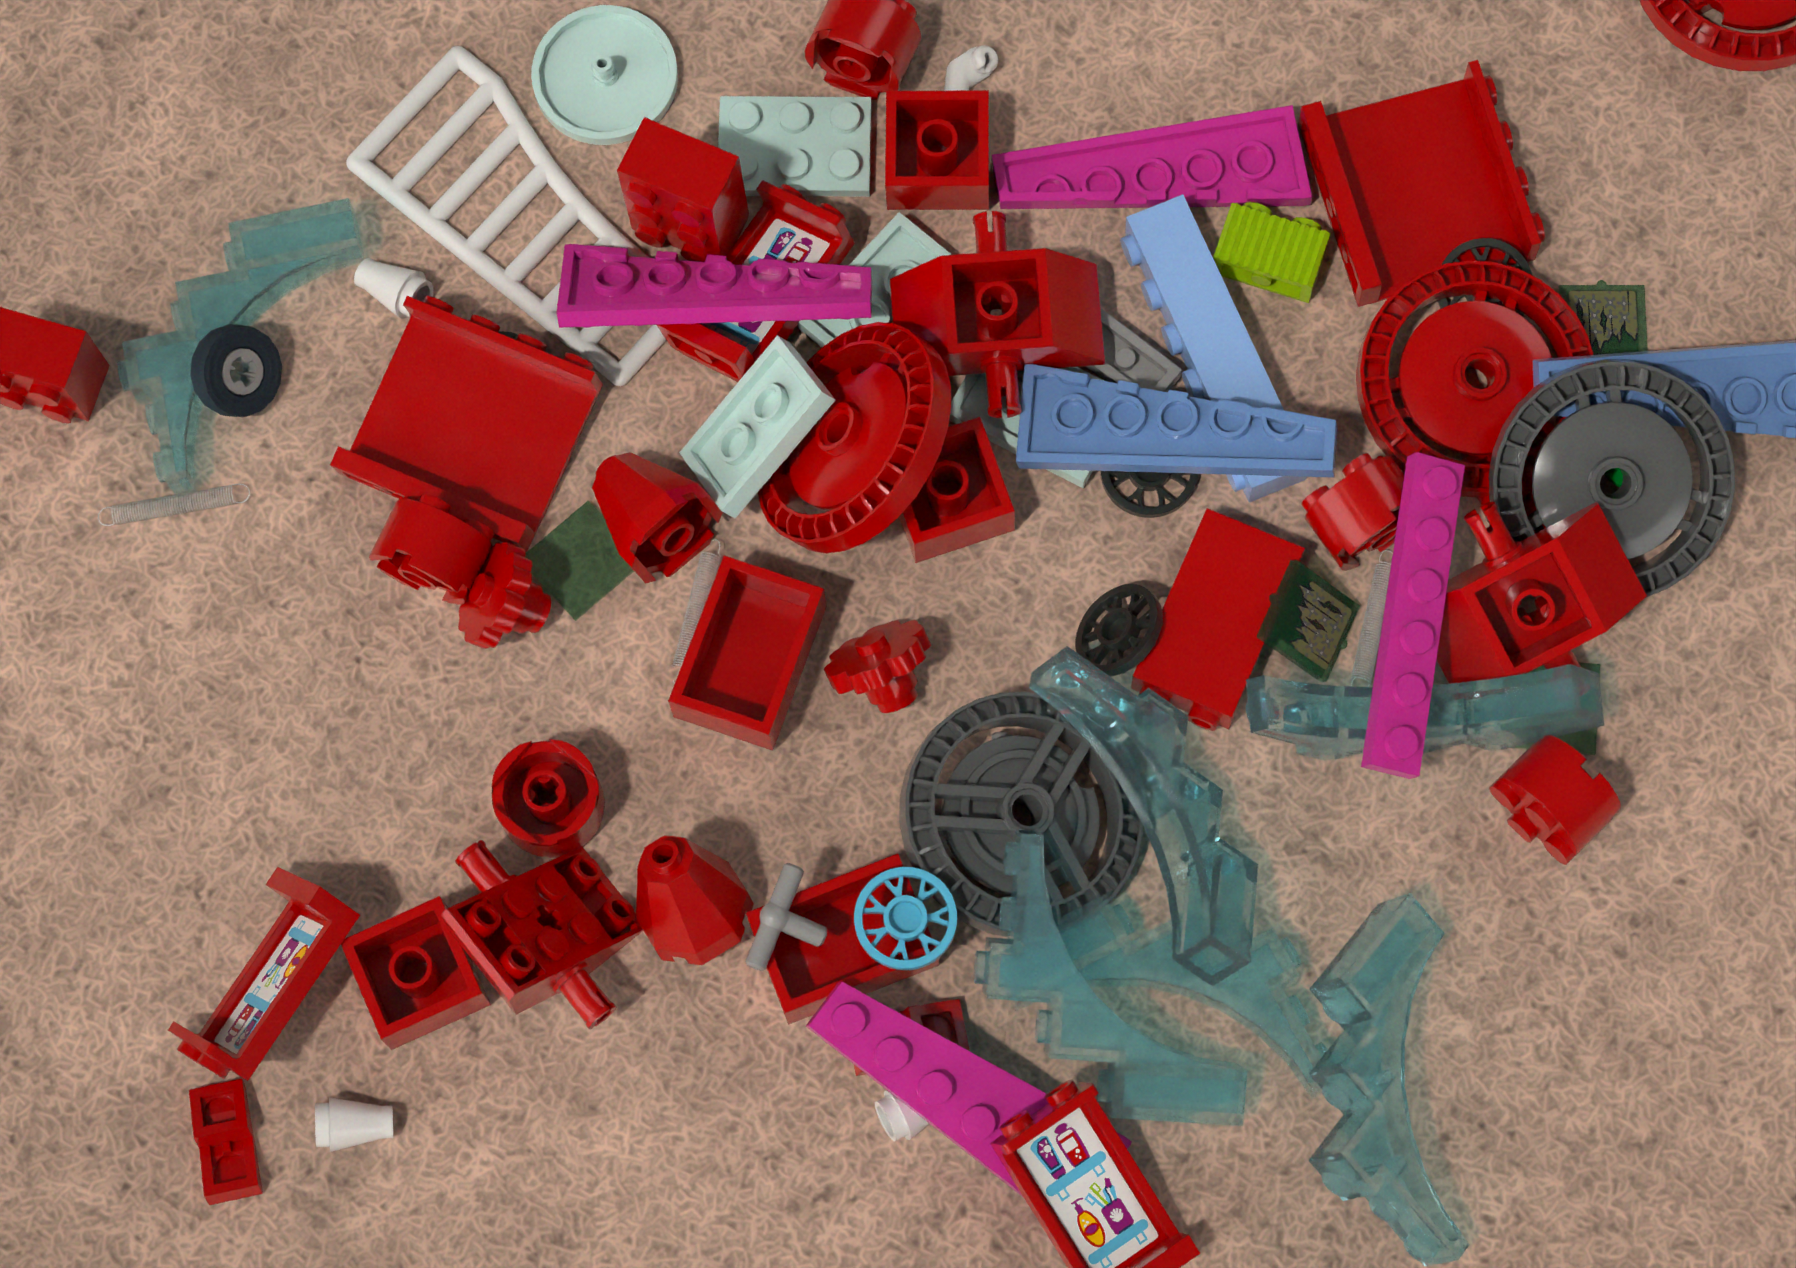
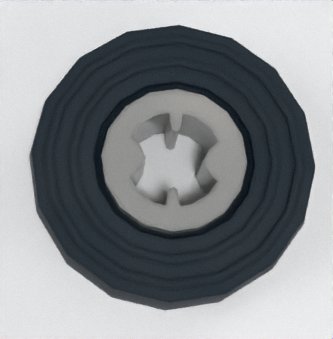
M228 324L213 329L199 341L192 356L190 376L194 392L204 406L223 416L247 417L262 411L274 399L281 384L282 363L278 349L269 336L252 326ZM233 361L242 362L243 372H237V374L241 375L240 380L231 379L230 370L236 369L231 366Z

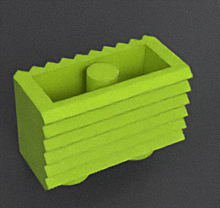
M1246 202L1243 206H1240L1238 203H1231L1213 256L1221 276L1309 303L1327 250L1330 233L1327 230H1322V227L1317 222L1308 218L1296 217L1290 221L1287 218L1272 215L1273 213L1268 207L1259 203Z

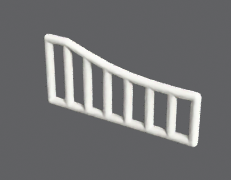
M452 47L348 156L346 165L352 173L579 357L594 364L593 368L614 385L624 386L666 341L657 325H652L618 362L597 345L613 326L583 328L581 331L576 327L559 328L557 304L560 282L543 300L521 283L578 220L599 239L593 246L628 248L629 256L649 257L625 237L583 196L554 161L527 121L503 79L464 47ZM458 70L462 71L480 87L392 179L373 164L372 161L452 76ZM494 102L508 126L429 209L410 194L409 191ZM520 143L535 167L466 239L446 221ZM548 183L565 205L504 270L483 252Z

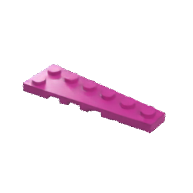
M1293 105L991 155L1000 209L1150 208L1182 194L1189 207H1230L1231 203H1238L1240 206H1243L1246 202L1259 203L1266 207L1311 205L1312 200Z
M565 244L557 304V318L559 328L871 318L872 271L871 267L809 262L788 263L783 260L758 259L749 266L735 265L727 261L726 256L707 255L705 262L678 260L677 252L657 251L655 258L629 256L628 248Z
M838 982L806 1024V1027L1022 1196L990 1143L1002 1135L999 1127L1005 1121L1025 1110H1028L1029 1114L1032 1115L1047 1105L1046 1093L846 983ZM1117 1132L1128 1149L1132 1141Z

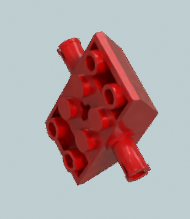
M987 211L973 217L976 253L942 255L890 279L892 316L894 324L909 329L926 340L938 351L946 365L948 376L985 373L988 415L994 418H1002L1001 397H1005L1007 418H1010L1022 412L1017 371H1024L1025 364L1051 368L1105 365L1097 264L1047 248L1008 251L1006 215L999 211H992L993 231L989 232ZM1000 309L1002 315H991V310Z
M1492 501L1483 504L1480 508L1489 523V527H1485L1475 509L1464 516V520L1473 532L1485 558L1481 563L1448 580L1437 662L1456 696L1511 682L1544 665L1560 695L1561 702L1563 704L1575 702L1577 698L1568 683L1569 679L1573 680L1582 697L1593 690V685L1588 681L1572 649L1607 632L1647 595L1598 502L1581 509L1521 542H1514L1497 510L1496 503ZM1525 596H1540L1534 601L1537 608L1535 611L1527 613L1523 607L1517 608L1522 604L1521 600Z
M479 840L478 843L475 842L467 847L456 858L455 863L463 869L481 893L447 908L441 914L449 932L516 1015L556 994L562 993L584 1020L588 1029H592L594 1026L596 1027L605 1021L616 1010L617 1006L608 999L589 974L643 932L636 919V913L632 905L623 898L603 873L598 863L590 857L583 847L570 851L518 876L515 874L509 875L486 847V843L483 840ZM627 926L631 929V931L621 935V932Z

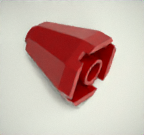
M631 452L613 455L605 459L597 468L596 477L592 485L593 492L619 555L645 584L656 581L651 573L661 571L666 577L672 576L710 545L714 533L708 528L711 518L719 523L723 514L710 495L697 482Z
M664 835L644 847L637 866L636 919L661 960L675 962L673 957L685 958L688 964L704 965L741 942L745 931L742 922L746 912L752 910L754 903L728 861L684 837Z

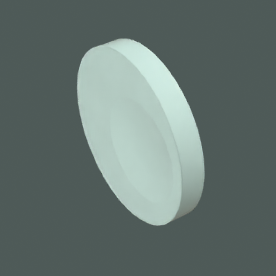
M598 5L575 11L562 18L550 28L535 52L531 79L540 110L557 130L580 142L594 145H612L632 140L644 117L655 122H659L663 118L675 97L678 84V68L675 53L668 37L653 20L638 11L626 7Z

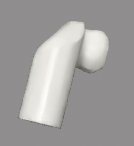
M982 45L971 48L952 60L946 69L944 91L969 90L987 78L998 65L996 51L990 46Z

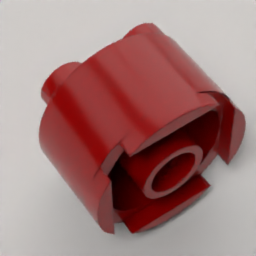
M828 0L805 47L806 61L812 69L817 62L827 72L823 80L829 85L861 97H871V100H876L880 92L898 91L921 41V31L915 21L917 11L914 6L905 0Z
M1369 453L1360 455L1342 470L1345 478L1330 489L1327 485L1316 489L1301 503L1307 511L1305 520L1343 571L1360 566L1355 556L1367 550L1370 552L1378 549L1381 553L1395 542L1404 473L1391 456L1383 457L1381 455L1372 459Z
M423 493L420 500L403 496L402 499L396 501L369 555V559L371 561L380 560L377 568L401 584L419 590L420 586L432 590L440 588L446 591L442 601L457 605L464 604L474 579L478 576L492 548L491 540L495 534L494 531L476 520L466 519L464 522L449 514L451 506L433 495Z
M1544 735L1537 742H1534L1489 787V790L1494 798L1512 813L1507 819L1510 827L1528 843H1531L1537 837L1552 857L1558 862L1567 865L1613 819L1614 815L1620 810L1621 804L1614 789L1601 773L1592 779L1581 767L1587 759L1580 752L1555 736Z
M549 739L550 741L534 743L530 741L513 748L503 757L495 769L491 786L492 805L498 821L515 845L536 856L557 858L570 851L582 848L595 835L604 815V793L592 764L575 746L562 740ZM542 793H546L549 796L556 793L558 797L553 804L544 803L542 805L538 798Z

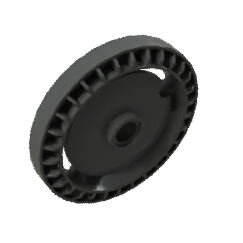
M1604 359L1577 364L1555 373L1535 386L1515 406L1503 424L1493 448L1489 469V500L1496 503L1497 510L1514 542H1521L1534 535V530L1542 523L1547 528L1595 502H1598L1627 559L1635 558L1653 550L1664 542L1676 528L1682 530L1679 536L1665 550L1650 560L1632 567L1647 597L1664 591L1687 577L1707 558L1722 535L1731 513L1735 491V465L1729 438L1717 414L1705 399L1683 380L1654 366L1630 360ZM1620 390H1632L1648 394L1660 400L1675 412L1683 422L1695 444L1699 459V490L1692 488L1693 475L1690 457L1678 433L1668 422L1654 412L1641 406L1622 402ZM1606 391L1607 402L1590 405L1589 394ZM1575 400L1576 412L1567 416L1554 427L1544 440L1537 454L1532 473V493L1536 510L1527 517L1522 500V475L1525 459L1531 444L1543 425L1557 411ZM1611 468H1619L1623 474L1621 487L1612 494H1603L1600 489L1602 475ZM1691 499L1696 501L1690 519L1686 520L1683 517Z
M1007 692L979 698L956 709L930 731L916 749L905 772L900 793L899 824L904 849L911 866L935 875L946 885L955 901L958 919L969 926L992 935L1017 939L1038 938L1063 932L1094 916L1114 899L1128 880L1138 858L1143 835V804L1138 781L1127 756L1114 737L1094 718L1076 706L1051 696L1030 692ZM1018 726L1045 733L1042 739L1029 736H1005L985 742L972 750L958 763L951 773L947 784L938 783L943 766L956 746L964 739L978 732L996 727ZM1057 739L1072 749L1070 755L1054 745ZM1082 760L1096 778L1103 795L1107 813V836L1103 853L1089 879L1082 868L1094 850L1099 832L1100 817L1094 788L1084 789L1079 787L1073 777ZM935 799H942L941 816L935 815ZM1013 803L1024 805L1029 810L1032 821L1030 826L1021 825L1014 819L1012 814ZM938 831L944 832L947 844L957 862L979 883L1008 895L1031 896L1042 894L1047 904L1024 905L1007 902L991 896L973 885L956 868L947 855ZM1070 881L1075 893L1064 899L1058 887ZM926 882L925 889L927 891L934 888ZM939 892L932 896L943 908L947 906Z

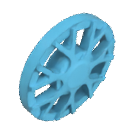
M914 867L889 869L875 876L861 891L854 911L855 931L863 949L878 963L896 970L923 968L939 959L953 941L957 928L955 901L946 885L935 875L925 870ZM904 877L921 880L917 898L902 895ZM899 878L898 886L894 887L889 880ZM926 882L934 887L927 892L924 891ZM883 883L895 896L886 907L881 905L871 895ZM939 892L947 906L934 913L927 914L923 902ZM868 899L874 904L873 908H864ZM948 912L949 921L941 919L940 916ZM863 914H882L885 927L864 930ZM928 922L948 927L941 942L924 934ZM887 934L899 940L890 957L882 954L875 948ZM875 935L876 938L870 943L867 936ZM918 938L924 948L925 956L908 960L905 942ZM929 944L936 946L931 952L928 949ZM899 953H901L903 955L904 960H898L895 958Z

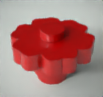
M508 542L496 543L491 548L488 558H486L478 576L474 579L465 603L461 604L459 608L460 619L458 629L465 633L464 639L466 642L483 649L495 648L503 633L509 634L511 631L520 634L526 631L536 633L545 624L551 609V597L543 592L540 585L532 582V560L525 558V549Z
M898 620L891 621L884 625L872 627L862 637L853 638L843 643L839 649L829 656L831 662L824 667V672L832 688L838 694H844L852 690L856 694L865 693L869 702L877 705L880 712H895L905 708L917 698L918 692L915 686L918 680L913 670L926 659L924 652L930 648L931 642L923 625L919 624L917 620H911L903 624Z

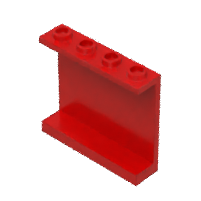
M1478 60L1468 62L1463 80L1326 115L1321 101L1301 106L1298 126L1358 307L1387 300L1402 284L1426 270L1440 266L1452 250L1467 241L1479 238L1497 239L1517 249L1526 261L1530 262L1535 260L1541 242L1545 240L1542 220L1537 212L1531 213L1525 197L1529 195L1525 171L1521 166L1515 167L1510 153L1513 150V139L1509 125L1505 120L1499 121L1494 107L1497 105L1495 84L1490 75H1483ZM1484 247V248H1476V250L1478 251L1479 255L1482 256L1485 247ZM1490 248L1486 261L1502 264L1505 253ZM1470 250L1457 257L1459 262L1475 260ZM1509 256L1507 265L1511 266L1513 264H1516L1515 261Z
M426 295L422 302L406 296L403 306L411 314L408 324L350 451L338 446L330 466L340 475L398 499L408 496L420 500L423 493L438 497L451 506L449 514L464 522L466 519H472L483 523L494 531V539L511 543L525 549L527 552L546 514L603 383L597 374L592 371L594 364L582 357L566 352L563 359L545 352L547 345L533 337L519 333L515 340L498 333L501 327L484 317L472 314L469 321L452 314L454 308L440 299Z

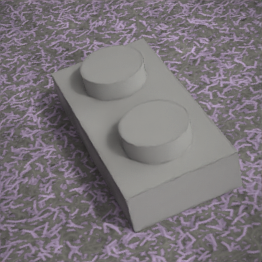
M1101 309L1105 365L1086 367L1104 381L1118 383V380L1138 383L1141 388L1168 392L1181 378L1182 369Z

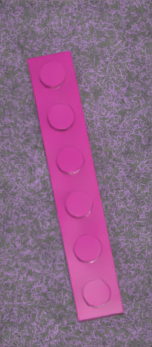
M1419 452L1407 456L1361 762L1362 768L1407 779L1420 776L1465 465Z

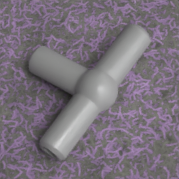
M791 863L784 864L769 903L760 911V926L745 961L747 966L759 971L766 970L780 932L816 947L824 943L827 936V928L789 911L804 874L802 868Z

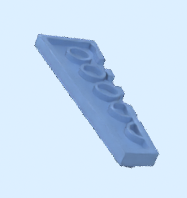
M1796 340L1533 360L1534 387L1557 372L1586 362L1604 359L1630 360L1654 366L1683 380L1698 392L1717 414L1725 431L1796 438ZM1620 390L1622 402L1648 409L1662 417L1671 426L1686 428L1675 412L1660 400L1648 394L1632 390ZM1606 391L1589 394L1590 405L1607 402ZM1575 400L1557 411L1553 416L1567 417L1576 412Z
M1034 364L1024 365L1021 398L1022 412L1020 413L1016 463L1019 469L1332 478L1335 476L1338 431L1336 420L1268 407L1255 408L1246 403L1220 399L1218 402L1190 397L1187 392L1170 389L1168 392L1141 388L1138 383L1118 380V383L1092 379L1088 374Z

